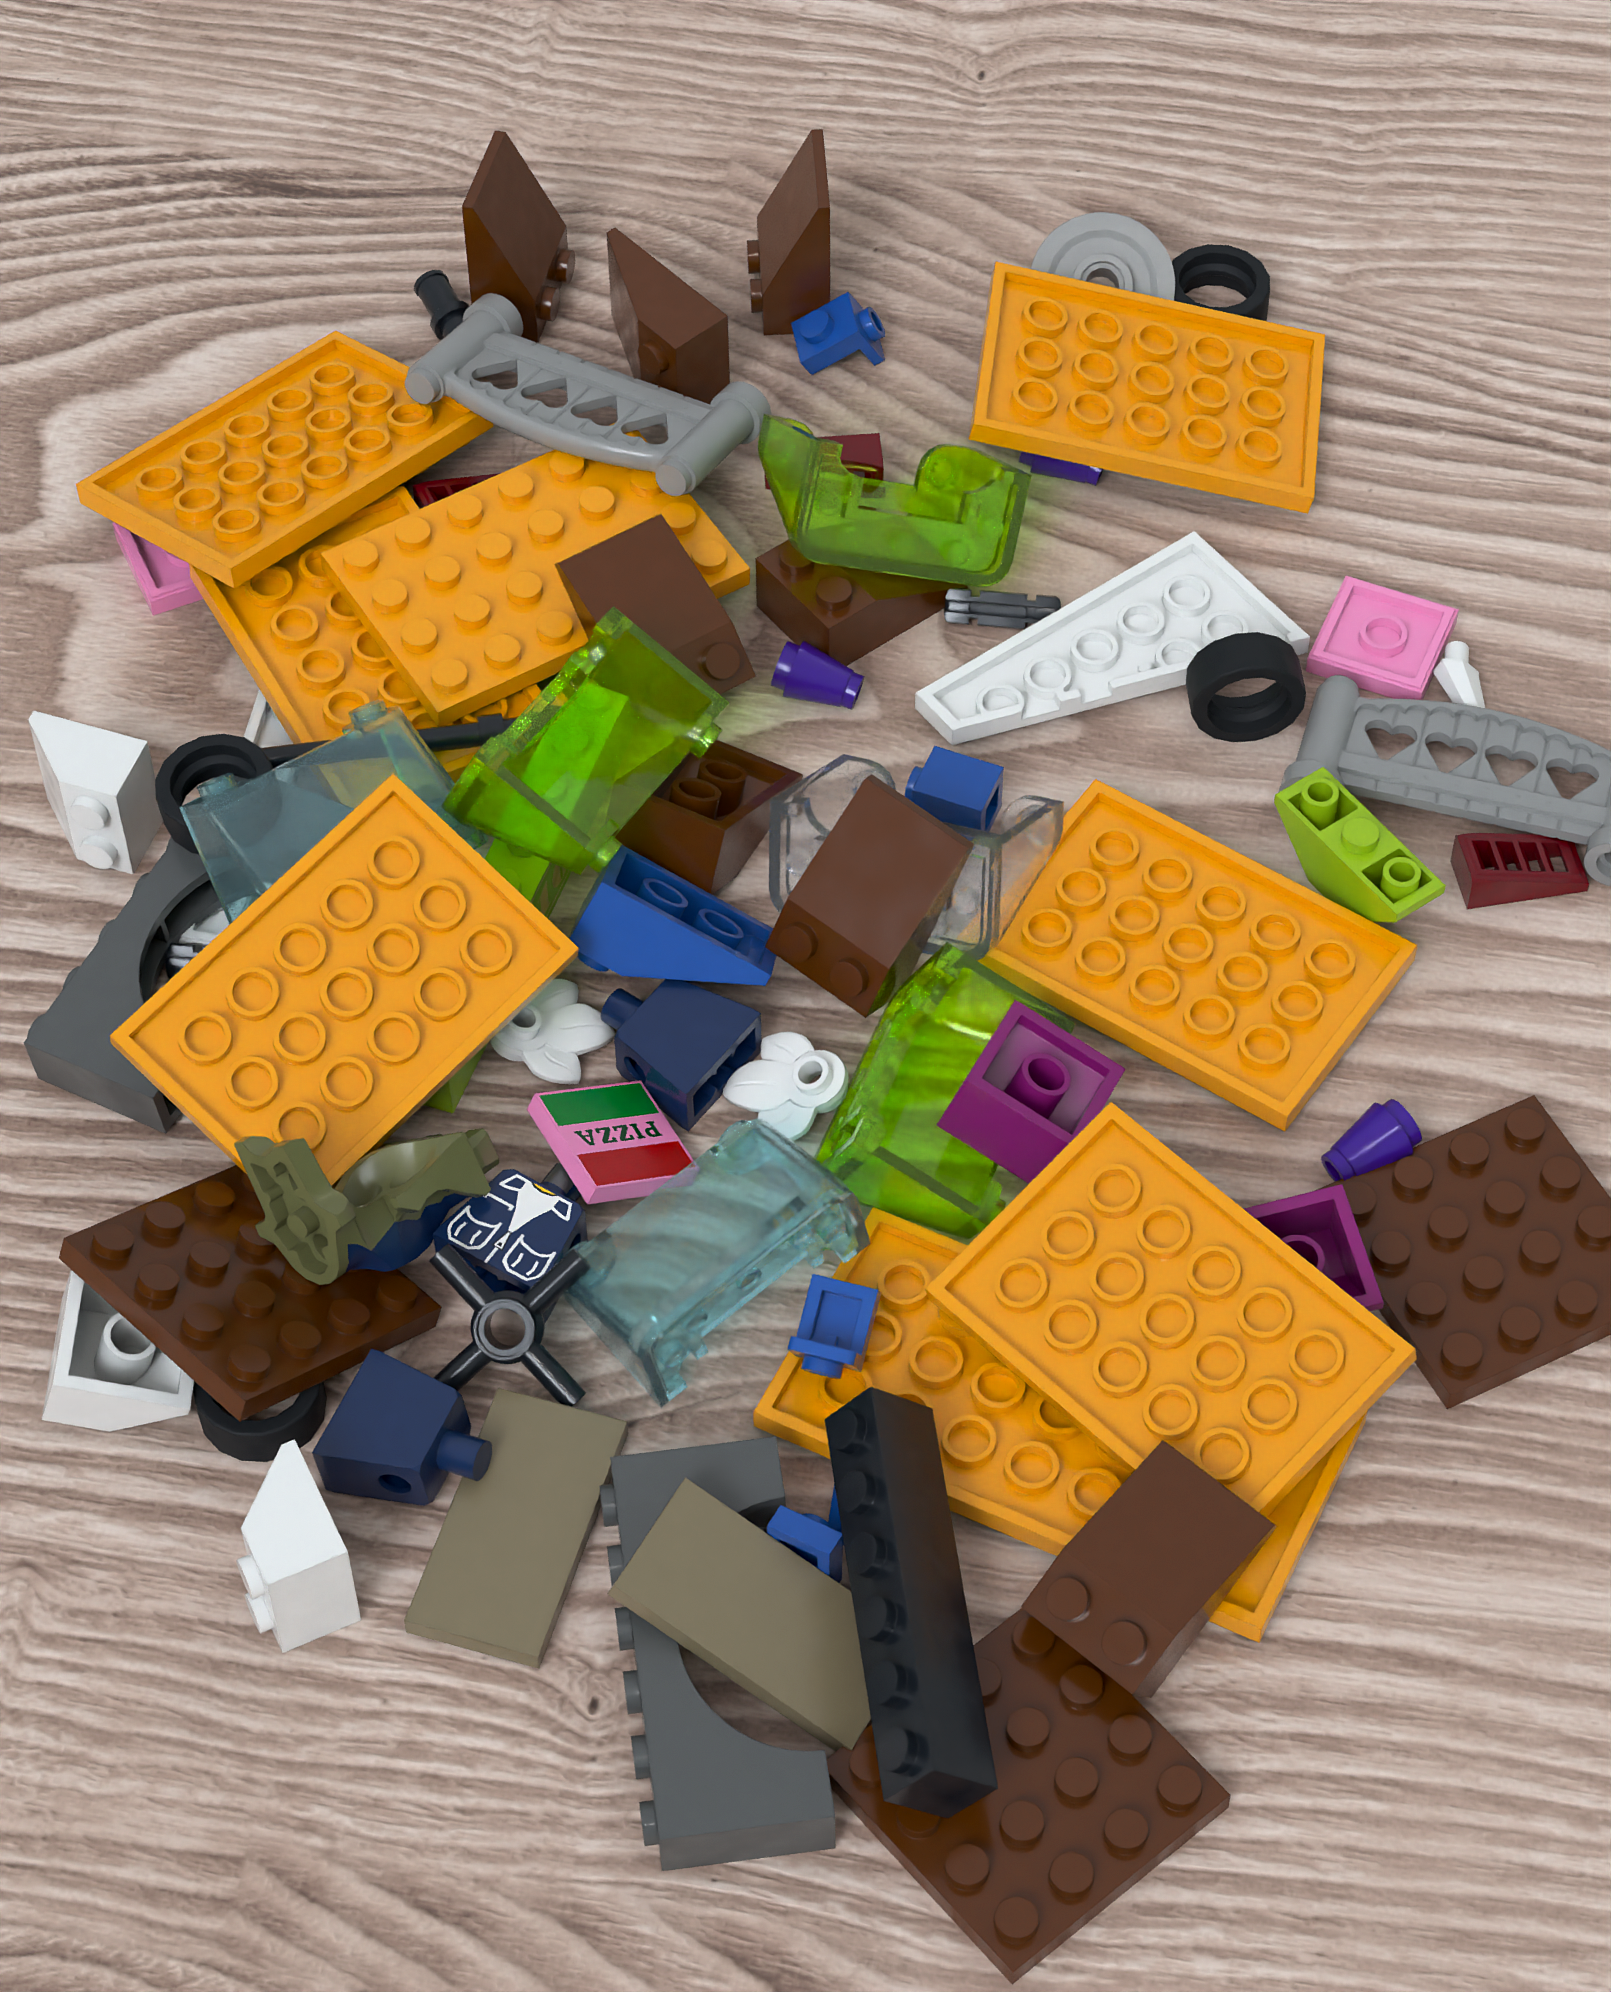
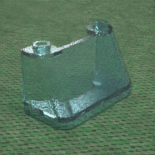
M383 699L364 704L348 713L352 723L342 728L343 735L255 778L236 782L233 773L215 777L197 787L201 797L179 807L229 924L393 773L474 850L489 841L478 813L400 706L386 707Z
M764 1119L740 1120L724 1131L718 1143L591 1241H583L572 1247L569 1251L573 1248L576 1249L592 1268L563 1295L579 1316L662 1408L687 1388L686 1382L679 1375V1370L689 1353L691 1352L697 1360L708 1353L703 1339L706 1334L802 1259H805L815 1269L824 1262L822 1251L830 1250L846 1263L870 1244L858 1198L836 1174Z

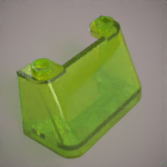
M764 414L758 441V456L791 546L801 556L820 564L976 587L992 586L1000 582L1009 572L1014 558L1032 475L976 448L954 444H939L929 449L921 458L914 485L859 477L848 472L842 465L839 458L841 457L842 444L834 440L815 437L813 432L804 423L792 418Z
M614 606L596 624L592 630L594 633L586 645L571 655L559 674L502 735L499 733L495 738L491 737L473 756L441 805V808L460 824L578 875L584 873L588 867L598 874L603 870L623 845L615 836L690 752L700 759L719 737L723 729L714 722L729 704L724 697Z
M946 942L898 988L884 1009L848 1084L847 1094L837 1107L806 1174V1181L828 1195L871 1209L875 1207L902 1219L966 1240L972 1238L978 1232L981 1233L1006 1205V1202L999 1198L1002 1184L993 1179L998 1164L936 1125L1014 1000L1019 1001L1070 1034L1074 1029L1075 1023Z

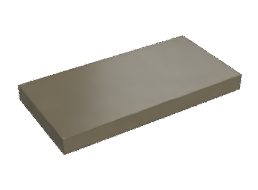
M498 1388L478 1438L488 1440L492 1444V1457L489 1467L483 1478L479 1481L465 1477L461 1478L404 1619L406 1633L539 1669L601 1507L599 1485L610 1483L612 1478L610 1457L620 1456L628 1436L627 1421Z
M685 1477L607 1594L835 1752L841 1747L852 1750L870 1721L871 1716L851 1591Z

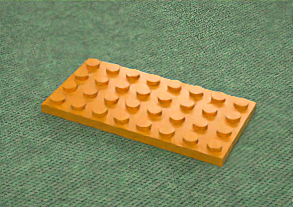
M873 1207L832 1276V1279L877 1289L881 1292L862 1371L858 1372L843 1368L841 1379L821 1376L802 1370L803 1358L795 1356L789 1351L753 1412L754 1427L831 1459L825 1418L868 1388L873 1387L933 1409L950 1511L1058 1556L1062 1549L1127 1480L1131 1473L928 1299L925 1288L968 1245ZM1367 1412L1266 1516L1267 1519L1277 1525L1276 1529L1208 1620L1209 1622L1260 1643L1365 1425Z

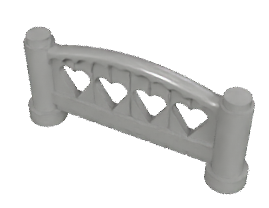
M493 293L481 296L464 312L463 322L409 368L405 378L407 393L418 403L428 404L430 402H437L442 397L447 396L491 423L543 446L597 462L654 472L658 486L671 496L690 493L739 444H748L754 441L768 427L771 421V409L766 397L751 384L739 381L732 382L713 398L711 404H707L521 337L523 322L517 308L505 297ZM505 371L517 373V386L507 390L498 389L491 382L475 380ZM559 388L566 391L567 404L562 407L552 408L544 405L540 400H529L524 397ZM608 406L616 409L617 422L610 426H601L595 424L590 418H578L574 415ZM661 425L667 429V441L662 444H650L645 442L642 437H632L624 433Z
M1342 675L1328 677L1317 688L1296 762L1286 768L1279 792L1319 768L1324 767L1354 795L1375 798L1400 805L1404 804L1409 807L1435 811L1460 818L1465 817L1473 821L1492 825L1496 824L1501 827L1527 831L1552 838L1557 837L1561 840L1587 845L1584 857V867L1587 873L1596 881L1611 886V750L1561 729L1496 710L1430 700L1360 697L1357 684L1352 679ZM1372 728H1380L1387 731L1390 735L1407 734L1415 742L1390 759L1384 760L1379 758L1366 731ZM1431 741H1440L1447 744L1450 748L1464 746L1471 749L1475 755L1449 773L1440 772L1426 744ZM1491 754H1501L1511 761L1524 759L1532 762L1536 768L1510 786L1500 784L1486 757ZM1561 767L1571 774L1585 772L1591 774L1596 781L1571 799H1565L1561 797L1547 769Z

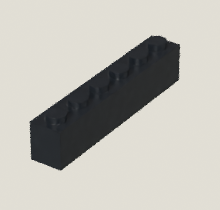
M870 1387L825 1418V1426L883 1799L893 1804L950 1818L998 1789L933 1409Z

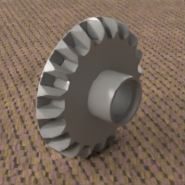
M1095 212L1068 220L1053 230L1043 241L1031 265L1032 270L1087 282L1095 277H1105L1114 283L1115 288L1174 301L1175 274L1167 250L1149 228L1124 215Z

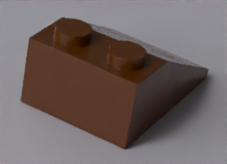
M823 129L810 131L757 216V240H747L748 274H759V279H750L751 313H762L764 336L793 334L792 322L830 302V201Z
M495 130L462 205L471 305L481 296L489 293L505 297L520 313L523 322L521 337L539 342L546 322H553L556 319L562 283L569 284L572 280L575 269V251L568 249L566 224L506 132Z
M617 228L611 229L607 232L611 315L634 379L637 378L657 385L659 388L662 387L682 394L684 397L687 396L711 404L713 398L730 384L728 315Z
M662 514L655 515L554 564L609 686L634 692L636 729L654 728L756 677L731 619Z
M896 518L802 531L755 558L757 607L795 644L801 645L803 641H806L845 666L944 609L948 589H968V586Z
M696 731L614 786L600 852L610 856L618 842L713 895L737 877L800 787L803 774Z
M871 774L864 779L788 896L765 948L867 1018L904 991L975 844Z
M1162 1440L1062 1549L1021 1607L1132 1695L1152 1698L1276 1529L1277 1525L1166 1441Z

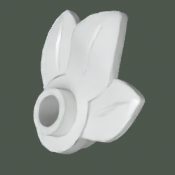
M554 979L500 1030L490 1042L499 1055L512 1061H524L531 1072L543 1080L559 1084H578L581 1079V1067L577 1056L607 1045L613 1040L615 1031L613 1027L601 1020V1012L586 1004L577 1003L579 992L577 984L565 979Z
M779 1032L764 1037L760 1046L762 1060L748 1062L738 1068L729 1078L723 1089L724 1097L732 1104L751 1112H759L754 1133V1144L758 1149L779 1147L802 1137L809 1131L817 1113H826L835 1109L841 1104L847 1094L849 1077L847 1068L842 1060L830 1051L815 1050L805 1036L794 1032ZM821 1075L816 1082L809 1084L813 1078Z

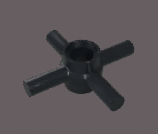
M449 1243L429 1260L433 1267L474 1310L471 1319V1336L473 1341L433 1377L434 1379L459 1391L491 1361L500 1364L522 1362L559 1404L572 1407L586 1394L583 1388L541 1344L545 1331L542 1313L592 1268L576 1249L573 1248L525 1293L513 1290H503L494 1293ZM497 1310H513L523 1319L525 1334L519 1344L505 1345L493 1336L490 1324L492 1316Z

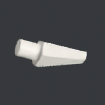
M1461 641L1448 643L1445 647V659H1442L1433 670L1434 675L1452 703L1485 708L1479 672L1469 664L1468 645Z

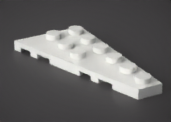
M1193 531L915 693V709L951 745H956L1186 685L1187 667L1197 652L1213 641L1233 634L1260 632L1278 636L1290 644L1297 655L1308 653L1310 636Z

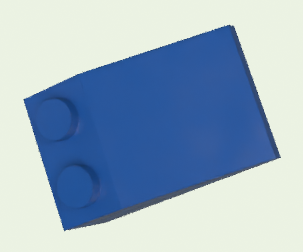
M618 842L585 898L569 935V939L579 948L578 959L584 964L598 971L606 972L610 969L621 976L765 986L772 975L777 956L765 948L773 928Z

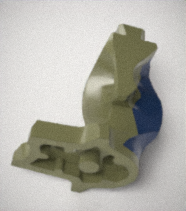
M483 1128L468 1130L467 1132L384 1142L378 1150L372 1151L358 1160L344 1173L335 1189H333L304 1138L274 1143L267 1137L248 1136L234 1143L265 1213V1218L254 1225L259 1236L274 1243L290 1265L305 1279L319 1285L331 1284L349 1270L371 1269L383 1272L391 1271L418 1258L431 1245L434 1239L433 1233L441 1225L451 1208L468 1197H482L490 1192L491 1188L484 1174L499 1164L497 1152L488 1133Z

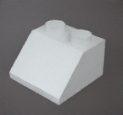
M33 711L28 721L47 799L76 858L85 861L95 868H111L134 874L163 822L156 801L155 775L148 741Z
M71 1270L61 1302L42 1420L111 1432L188 1415L194 1380Z
M295 1439L281 1445L242 1524L241 1531L247 1555L236 1560L248 1591L245 1594V1599L254 1623L260 1634L272 1629L282 1653L361 1620L348 1551Z

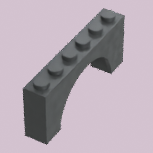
M232 775L221 776L217 782L211 783L206 788L200 805L194 813L203 815L224 813L240 805L251 794L254 783L242 777ZM277 781L280 790L281 811L273 829L257 844L236 854L211 857L191 853L174 842L172 837H170L166 851L150 873L142 875L137 881L132 897L116 919L110 920L103 927L96 946L81 966L75 967L68 974L59 996L47 1012L38 1016L32 1023L24 1045L38 1079L166 1134L181 1111L111 1044L110 1035L154 995L159 975L165 964L169 945L179 943L181 935L194 923L196 926L221 907L245 896L266 891L353 810Z
M776 1436L610 1457L613 1484L599 1485L604 1527L618 1526L620 1545L607 1546L611 1586H613L685 1477L767 1533V1525L779 1506L786 1507ZM627 1607L615 1608L620 1651L633 1649L636 1670L623 1671L628 1715L642 1713L644 1728L643 1735L631 1736L636 1780L650 1778L653 1798L650 1801L639 1802L644 1846L659 1845L662 1871L835 1849V1811L825 1750L799 1751L774 1747L752 1739L727 1724L708 1706L694 1687L680 1655L679 1643Z

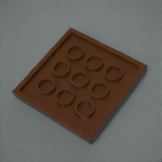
M1535 1095L1413 1148V1155L1364 1174L1354 1175L1345 1181L1340 1179L1317 1189L1320 1190L1343 1184L1384 1302L1383 1308L1378 1310L1391 1329L1416 1349L1417 1359L1414 1362L1446 1409L1452 1408L1611 1335V1198Z
M237 1165L65 1237L59 1259L239 1422L364 1362L371 1349L385 1352L436 1327L442 1308L398 1269L385 1272L371 1269L349 1270L331 1284L319 1285L305 1279L290 1265L274 1243L259 1236L254 1225L265 1218V1213L248 1175Z
M1023 1608L973 1645L998 1789L950 1818L884 1801L872 1724L862 1732L852 1750L841 1747L826 1759L831 1789L1011 1984L1019 1980L1228 1809L1231 1796L1130 1692Z

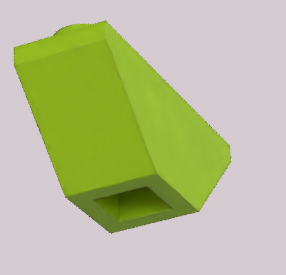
M1324 767L1319 768L1275 794L1274 804L1306 877L1327 899L1372 922L1396 923L1444 893L1446 885Z

